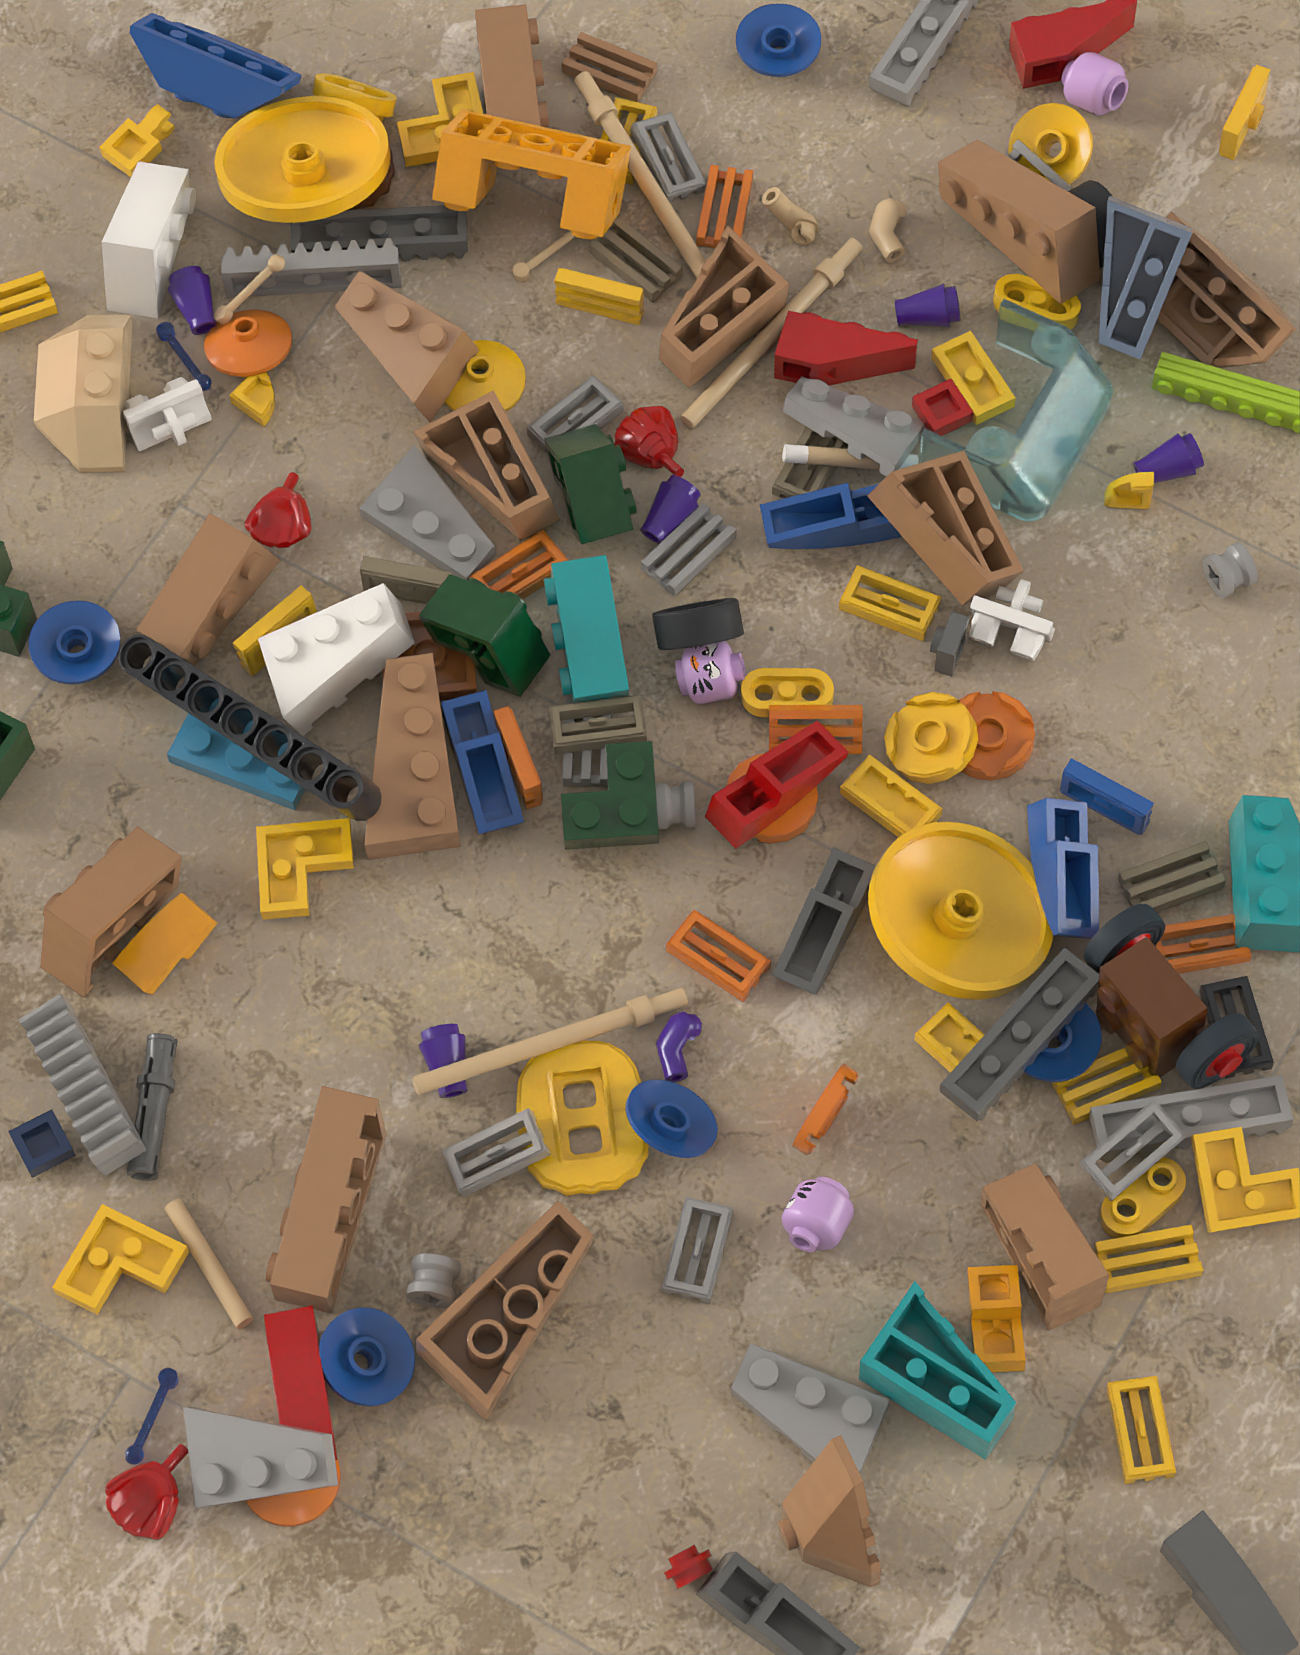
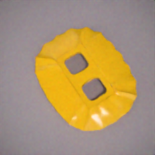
M583 1040L532 1057L521 1071L517 1081L516 1114L527 1108L534 1112L537 1119L536 1124L544 1136L543 1141L551 1153L550 1156L527 1166L528 1172L537 1179L543 1188L556 1190L566 1196L580 1193L595 1194L603 1190H617L625 1182L639 1175L645 1160L649 1156V1145L638 1136L630 1125L626 1115V1101L632 1089L642 1081L636 1065L625 1052L610 1043ZM593 1084L596 1093V1103L594 1106L569 1109L565 1106L563 1090L567 1085ZM526 1127L518 1130L519 1136L527 1132ZM593 1127L599 1129L602 1141L600 1151L585 1154H574L571 1152L569 1143L571 1131ZM530 1144V1145H528V1146L522 1148L521 1150L523 1151V1150H525V1149H527V1148L533 1146V1144Z

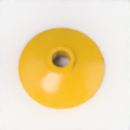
M1047 103L1029 110L1019 119L1013 128L1008 145V154H1010L1014 149L1012 145L1017 140H1020L1068 184H1071L1084 172L1090 161L1093 150V137L1087 121L1075 109L1060 103ZM1055 143H1060L1061 152L1058 156L1051 157L1050 148ZM1024 156L1018 161L1019 164L1049 180Z
M475 340L473 342L479 351L476 356L468 361L467 369L444 403L454 411L494 390L504 411L507 412L519 401L525 389L526 375L523 363L512 349L501 343L490 340ZM479 369L488 370L484 374L474 373V371Z

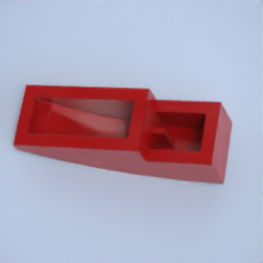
M816 721L750 762L745 775L713 794L705 818L737 849L802 800L847 758L849 751L821 723Z
M313 1305L264 1314L279 1424L332 1434L335 1460H338L328 1387L324 1379L319 1354V1330Z

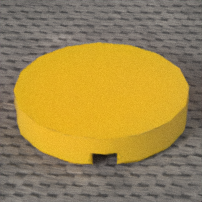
M930 692L917 695L906 701L907 706L903 707L899 713L895 711L888 721L884 735L886 754L897 771L911 781L925 784L946 781L961 772L974 756L978 742L976 722L966 706L950 694Z

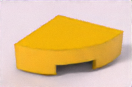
M266 372L255 376H248L229 395L230 401L234 406L264 427L270 420L275 408V394L270 377Z
M1154 472L1133 473L1112 481L1105 489L1104 506L1149 509L1154 487Z

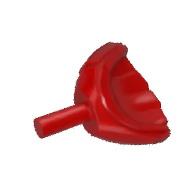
M640 407L622 420L616 429L614 445H620L624 459L645 468L660 469L665 467L673 475L683 476L684 469L672 459L678 449L679 438L674 419L666 407Z
M289 473L282 487H276L263 496L244 522V527L250 532L251 537L262 545L271 548L274 546L277 548H289L305 539L311 532V517L306 501L300 493L294 491L299 480V476L296 473Z
M179 1444L162 1464L150 1461L137 1465L118 1474L106 1484L105 1493L107 1497L105 1503L107 1510L115 1523L121 1526L124 1531L133 1536L153 1540L162 1539L168 1532L179 1502L177 1483L171 1472L189 1453L186 1446Z

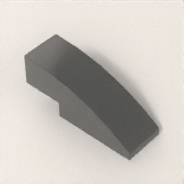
M833 847L815 889L811 888L772 976L814 995L818 994L868 899L869 885L876 865Z
M1204 1510L1163 1541L1160 1552L1192 1589L1191 1597L1239 1655H1287L1298 1646V1642L1265 1590Z
M736 1551L726 1553L696 1593L699 1598L775 1655H855L860 1649L857 1644L782 1583L775 1584Z

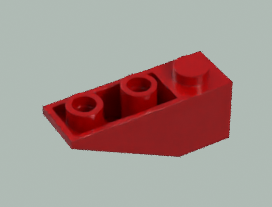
M1106 0L1099 4L1080 8L1070 7L1061 12L1042 16H1027L1019 21L1011 22L1009 50L1022 89L1062 81V73L1070 61H1075L1086 52L1099 54L1134 27L1137 0Z
M788 310L774 355V378L797 383L801 376L808 379L821 380L830 386L915 369L918 339L909 338L900 332L892 331L887 333L865 328L856 322L842 323L822 318L811 312L798 313Z

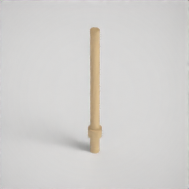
M588 71L580 73L575 77L574 82L589 104L587 111L595 124L604 128L612 142L631 146L628 169L697 279L706 261L618 120V110L611 98L602 94Z
M850 238L831 259L825 258L813 270L814 277L680 416L685 426L693 429L780 338L788 310L803 313L826 289L834 288L844 277L846 267L863 251V247L858 240Z
M682 987L651 998L642 995L627 1000L624 1007L413 1076V1086L417 1095H421L631 1024L637 1028L654 1022L655 1016L688 1006V999Z

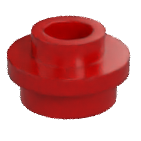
M693 1545L668 1558L672 1568L664 1572L667 1580L672 1578L677 1589L714 1570L708 1560L712 1554L709 1549L699 1553L696 1546Z

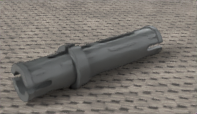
M153 1033L147 1036L143 1072L137 1077L136 1088L140 1092L134 1126L147 1151L129 1161L127 1175L142 1181L158 1179L159 1158L163 1142L169 1094L174 1093L175 1089L172 1070L178 1039H174L173 1036L167 1034Z

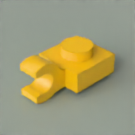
M157 104L150 109L138 125L128 118L99 147L102 157L131 177L138 161L150 163L162 151L160 141L166 139L175 129V126L168 121L171 113Z

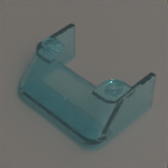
M1003 299L999 308L996 344L1051 368L1053 372L1016 434L999 427H985L975 432L967 446L964 447L924 429L920 438L919 463L964 450L992 507L1023 521H1036L1044 517L1050 510L1110 408L1113 386L1102 369L1069 328Z

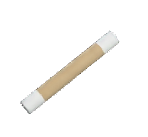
M785 444L782 453L783 462L876 470H880L881 464L866 455L865 458L859 460L849 454L847 449ZM909 454L899 469L918 464V455Z

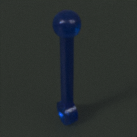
M170 322L158 324L156 327L158 338L162 341H168L192 376L197 379L202 391L210 389L212 384L211 378L207 374L200 372L175 338L173 325Z
M164 1368L160 1371L158 1375L160 1387L134 1444L125 1450V1460L130 1464L136 1465L143 1460V1446L168 1391L178 1385V1374L172 1368Z

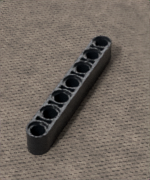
M134 635L122 644L119 650L118 661L120 667L126 673L342 814L355 821H365L373 817L379 810L382 797L379 788L349 765L145 635ZM151 656L149 663L143 667L145 660ZM185 677L183 684L176 689L178 682ZM219 698L217 706L210 711L212 703ZM253 720L251 729L244 733L246 725ZM288 742L286 751L278 756L280 747ZM323 764L321 773L312 779L315 769ZM358 787L357 795L353 800L347 802L349 793Z

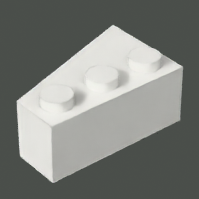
M138 161L102 240L107 311L158 319L169 282L168 278L171 275L180 240L183 236L188 214H192L195 208L196 189L190 187L189 169Z
M384 583L258 638L282 717L302 736H305L314 728L312 723L332 706L337 709L348 700L345 695L365 678L371 680L385 669L386 659L398 658L415 643L401 602Z

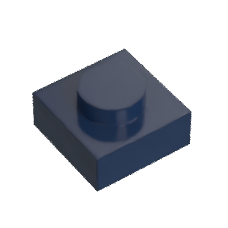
M52 1109L8 1131L32 1178L76 1156Z

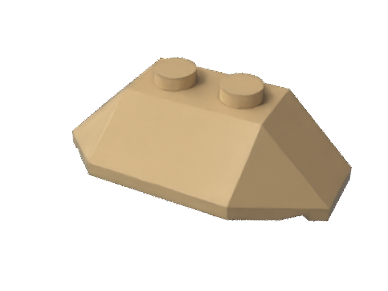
M131 314L87 315L38 344L34 424L71 461V464L80 473L125 472L127 422L123 411L126 410L125 402L129 399L133 320Z

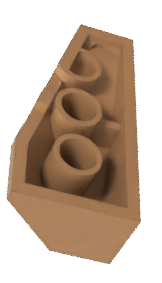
M839 1435L830 1440L782 1502L783 1520L777 1522L778 1530L787 1549L790 1551L796 1548L804 1563L868 1587L880 1583L881 1567L879 1559L875 1553L869 1556L867 1553V1548L876 1545V1541L867 1517L870 1516L864 1482L842 1435Z

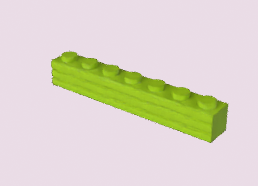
M1162 351L1154 373L1151 389L1158 390L1165 395L1171 394L1185 398L1189 402L1206 404L1216 410L1237 413L1244 418L1261 420L1271 426L1285 427L1300 434V391Z

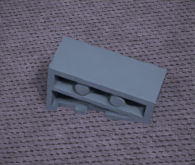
M1109 196L1098 343L1141 359L1192 235L1193 228Z

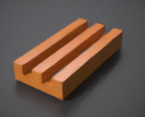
M710 165L696 235V246L717 247L721 240V235L726 228L734 185L742 187L733 231L742 238L753 184V170L745 169L744 174L736 173V168L728 167L726 172L719 171L718 165ZM724 183L714 237L707 236L717 184Z
M542 530L469 576V579H477L492 590L501 593L507 590L524 599L543 587L545 578H551V563L569 560L548 534ZM544 547L546 549L545 552L529 562H524L514 568L510 574L490 587L486 584Z
M769 705V750L787 740L778 739V737H792L811 725H778V719H853V725H822L834 737H853V739L837 740L849 751L848 754H862V705Z
M509 706L494 710L493 715L496 727L500 733L509 767L526 810L540 806L543 801L542 784L512 708L509 709Z
M695 909L666 943V951L742 1002L749 996L750 989L752 987L755 988L760 982L761 975L763 973L766 974L771 968L770 959ZM693 927H696L754 967L751 971L727 956L726 953L691 932ZM681 942H686L743 981L740 983Z
M1230 914L1165 925L1164 934L1155 947L1165 958L1235 946V915ZM1227 929L1234 930V935L1210 939L1201 938L1191 940V942L1162 946L1161 943L1163 940ZM1240 947L1169 959L1167 961L1178 974L1250 962L1252 955L1250 948Z

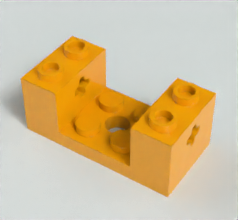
M462 109L441 132L432 200L444 202L445 207L455 211L475 209L495 185L497 167L506 170H518L520 167L537 170V175L547 179H562L565 176L568 179L560 228L572 230V235L578 238L596 239L597 236L603 237L620 214L631 146Z

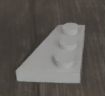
M803 376L787 394L783 407L784 413L822 437L836 436L849 444L847 452L857 459L861 460L866 455L881 464L879 472L886 477L892 471L899 470L921 439L925 425L924 422L911 418L910 415L903 411L887 409L871 403L863 396L850 395L829 387L821 380L808 379Z
M415 444L359 508L361 518L443 571L452 572L454 576L469 580V576L485 567L495 555L494 544Z
M751 1343L731 1387V1394L773 1430L782 1433L803 1451L802 1454L812 1463L832 1438L842 1435L860 1474L890 1402V1399Z
M183 1407L195 1508H206L338 1486L332 1434L283 1424H272L252 1420L247 1417L212 1412L197 1407Z

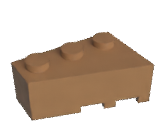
M526 4L475 10L486 114L549 128L546 101L538 102L536 90L537 86H544L542 61L533 60L531 45L539 44L537 19H528Z
M728 225L722 233L721 240L711 257L707 258L703 264L701 273L692 288L686 292L661 333L659 360L688 388H691L772 321L786 306L789 283Z
M360 270L335 305L337 311L431 423L467 369L468 361L476 356L479 351L464 329Z
M494 390L414 431L425 456L520 541L560 521L543 482Z
M964 450L892 471L867 495L962 605L971 603L974 595L981 598L996 595L999 586L1006 587L1023 572V568Z
M209 513L136 630L195 666L200 659L209 654L217 638L281 560L250 536Z
M138 826L124 839H116L110 845L103 858L94 866L88 865L83 868L75 882L62 894L60 892L54 894L46 903L43 909L44 928L40 968L85 998L94 987L90 982V977L105 959L113 963L122 952L116 946L133 925L141 930L178 887L182 856Z
M1034 1163L984 1186L980 1204L1013 1265H1017L1018 1276L1047 1330L1049 1331L1101 1307L1109 1274L1081 1233L1076 1221L1062 1204L1059 1190L1050 1175L1044 1176L1038 1165Z

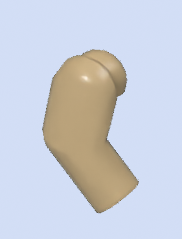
M778 187L768 189L762 197V203L786 229L791 231V237L796 243L800 245L812 243L819 228L816 218L793 203Z
M892 198L884 199L876 206L869 227L871 238L889 263L899 260L905 254V248L897 238L894 230L896 224L902 222L901 217H906V207L903 202Z

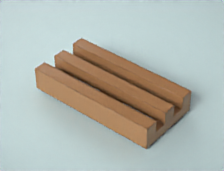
M580 32L577 37V45L573 44L569 50L570 56L568 58L565 57L561 63L563 73L576 77L580 73L588 71L599 88L635 102L640 101L657 73V62L583 32ZM581 60L593 66L601 68L602 72L593 69L589 66H586L584 64L579 63V61ZM617 76L623 77V78H625V79H628V80H630V81H633V82L637 83L638 85L635 86V85H633V84H630V83H628V82H625V81L620 80V79L615 78V77H617Z

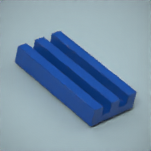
M1072 758L1063 770L1060 786L1061 793L1075 801L1086 802L1087 807L1137 835H1142L1150 823L1151 809L1154 802Z

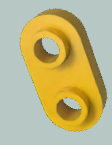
M319 73L315 75L312 89L314 96L335 97L354 102L371 111L381 122H383L384 117L393 116L397 100L394 94L334 74Z
M1021 274L1005 275L995 285L993 305L1005 317L1056 333L1067 332L1078 323L1081 302L1076 295L1060 304L1033 278Z
M758 668L749 672L741 684L742 704L749 713L757 717L769 718V705H832L834 699V685L831 678L825 672L815 668ZM760 693H768L772 698L767 701H761L756 696ZM807 693H813L818 696V699L807 701L803 696Z
M1162 1157L1112 1201L1105 1197L1100 1211V1223L1104 1231L1113 1238L1141 1234L1148 1230L1181 1200L1186 1186V1176L1181 1166L1172 1159ZM1157 1174H1163L1169 1178L1170 1183L1166 1186L1157 1185L1153 1177ZM1121 1205H1128L1133 1208L1135 1214L1130 1217H1124L1119 1214L1117 1208Z

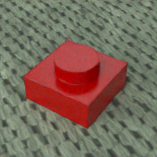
M948 379L912 397V408L920 420L925 423L924 426L933 440L973 421L974 412L952 379Z

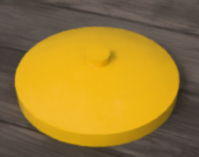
M306 96L290 98L266 105L240 119L221 139L215 153L214 164L220 190L227 201L236 209L261 220L298 223L319 220L339 214L365 200L384 180L389 170L391 153L385 127L371 111L359 104L340 98Z
M934 822L921 825L897 838L877 863L872 874L868 892V905L872 924L878 939L889 956L902 970L919 983L934 991L956 998L972 1000L1000 997L1016 990L1027 982L1048 955L1054 936L1044 914L1036 886L1033 866L1018 849L992 832L959 822Z

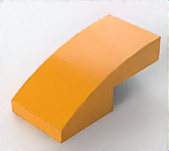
M180 893L137 933L112 964L141 990L153 995L181 958L189 960L218 922L186 894Z
M1017 1265L968 1267L967 1277L973 1355L976 1353L992 1373L1025 1371L1026 1359L1021 1323L1022 1304Z

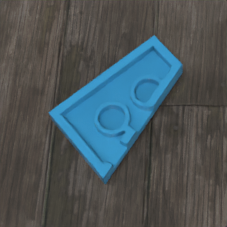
M219 698L212 703L210 711L217 706ZM189 713L167 753L168 760L172 764L292 810L296 809L306 790ZM253 720L246 725L244 733L251 729ZM288 743L280 747L278 756L286 751Z

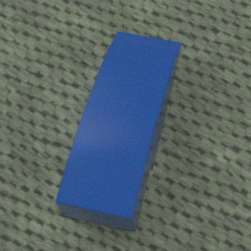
M844 483L760 504L769 548L825 549L847 547L900 538L902 535L867 496L878 484L851 491L849 484Z
M484 690L441 702L442 715L478 834L481 835L524 823L487 691Z
M1044 798L1027 805L1031 860L1044 914L1053 936L1091 940L1099 930L1098 845L1088 844L1087 803Z

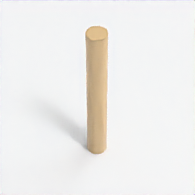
M175 1199L168 1203L164 1210L187 1245L235 1327L242 1329L248 1326L254 1320L252 1314L183 1201Z

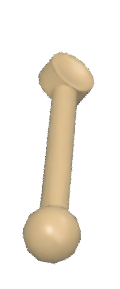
M570 230L527 263H516L512 269L514 279L520 282L526 281L530 277V271L571 240L578 237L572 235V230Z
M278 254L272 255L268 259V266L227 306L222 305L217 308L214 313V319L220 324H227L233 316V311L273 272L283 270L285 267L284 258Z

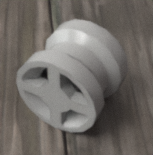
M1240 542L1227 546L1225 553L1221 555L1212 553L1203 558L1202 564L1206 579L1213 591L1222 599L1233 594L1235 587L1240 585L1248 587L1258 580L1255 563L1248 550Z
M683 781L680 786L669 787L665 782L655 783L658 829H668L671 824L682 823L686 828L696 827L693 781Z
M422 1253L415 1255L412 1258L411 1269L415 1276L414 1281L407 1287V1298L414 1303L428 1307H449L456 1300L453 1282L460 1276L461 1263L453 1258L439 1254Z

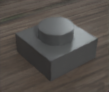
M952 611L946 627L937 626L930 646V652L936 653V672L953 676L967 640L968 616Z

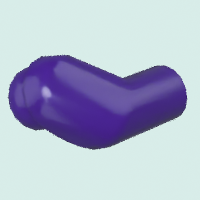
M681 1011L672 1015L656 1041L664 1078L667 1081L675 1083L688 1077L682 1049L687 1040H694L701 1034L702 1023L695 1014H687Z

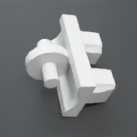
M179 377L168 382L163 389L164 393L148 399L147 396L140 394L126 400V410L123 411L134 445L139 452L169 438H173L177 446L187 443L185 431L212 420L204 400L202 388L197 379L187 382L183 377Z
M1024 579L1020 580L1016 591L999 586L996 599L1011 603L1010 607L975 595L970 606L973 615L970 630V639L972 641L994 647L1001 625L1017 630L1010 652L1030 661L1035 660L1045 640L1051 642L1055 628L1052 621L1022 612L1023 608L1040 613L1044 601L1028 595L1031 582Z

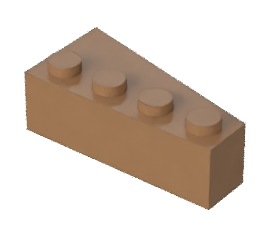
M978 139L938 162L940 181L938 188L941 199L1028 276L1033 278L1060 304L1101 280L1096 207Z
M433 653L386 659L372 782L379 788L382 797L377 813L367 819L364 847L368 860L461 847Z
M321 1086L303 1159L296 1173L291 1205L286 1208L281 1221L280 1236H282L279 1251L278 1253H272L266 1270V1281L270 1282L275 1300L302 1307L313 1305L314 1310L332 1314L387 1134L379 1099Z
M559 1201L548 1209L416 1339L415 1352L485 1421L496 1406L591 1248L593 1234Z

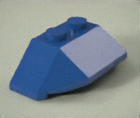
M150 13L130 26L129 33L160 88L175 93V97L179 100L196 102L212 109L215 115L223 118L235 119L280 96L299 84L301 80V74L292 71L291 68L279 61L201 29L180 22L168 21L165 17Z

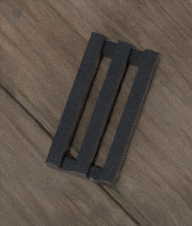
M1248 976L1201 985L1199 990L1201 1000L1207 1007L1206 1016L1210 1026L1221 1019L1214 994H1220L1225 1014L1228 1016L1237 1013L1231 991L1238 989L1246 1018L1259 1033V1039L1255 1045L1258 1056L1251 1057L1249 1054L1232 1073L1225 1076V1079L1235 1077V1074L1243 1072L1244 1075L1254 1072V1069L1262 1068L1263 1071L1272 1069L1274 1064Z

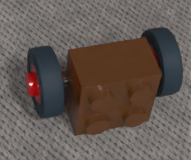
M1148 904L1134 905L1122 911L1101 927L1091 938L1084 950L1083 958L1086 964L1099 974L1096 1016L1102 1027L1109 1034L1116 1033L1124 1042L1129 1059L1138 1069L1143 1070L1148 1066V1072L1152 1076L1158 1075L1161 1077L1176 1067L1179 1075L1193 1089L1205 1088L1229 1075L1241 1064L1257 1044L1259 1033L1253 1024L1241 1013L1230 1014L1210 1026L1205 1025L1206 1005L1155 947L1164 934V921Z

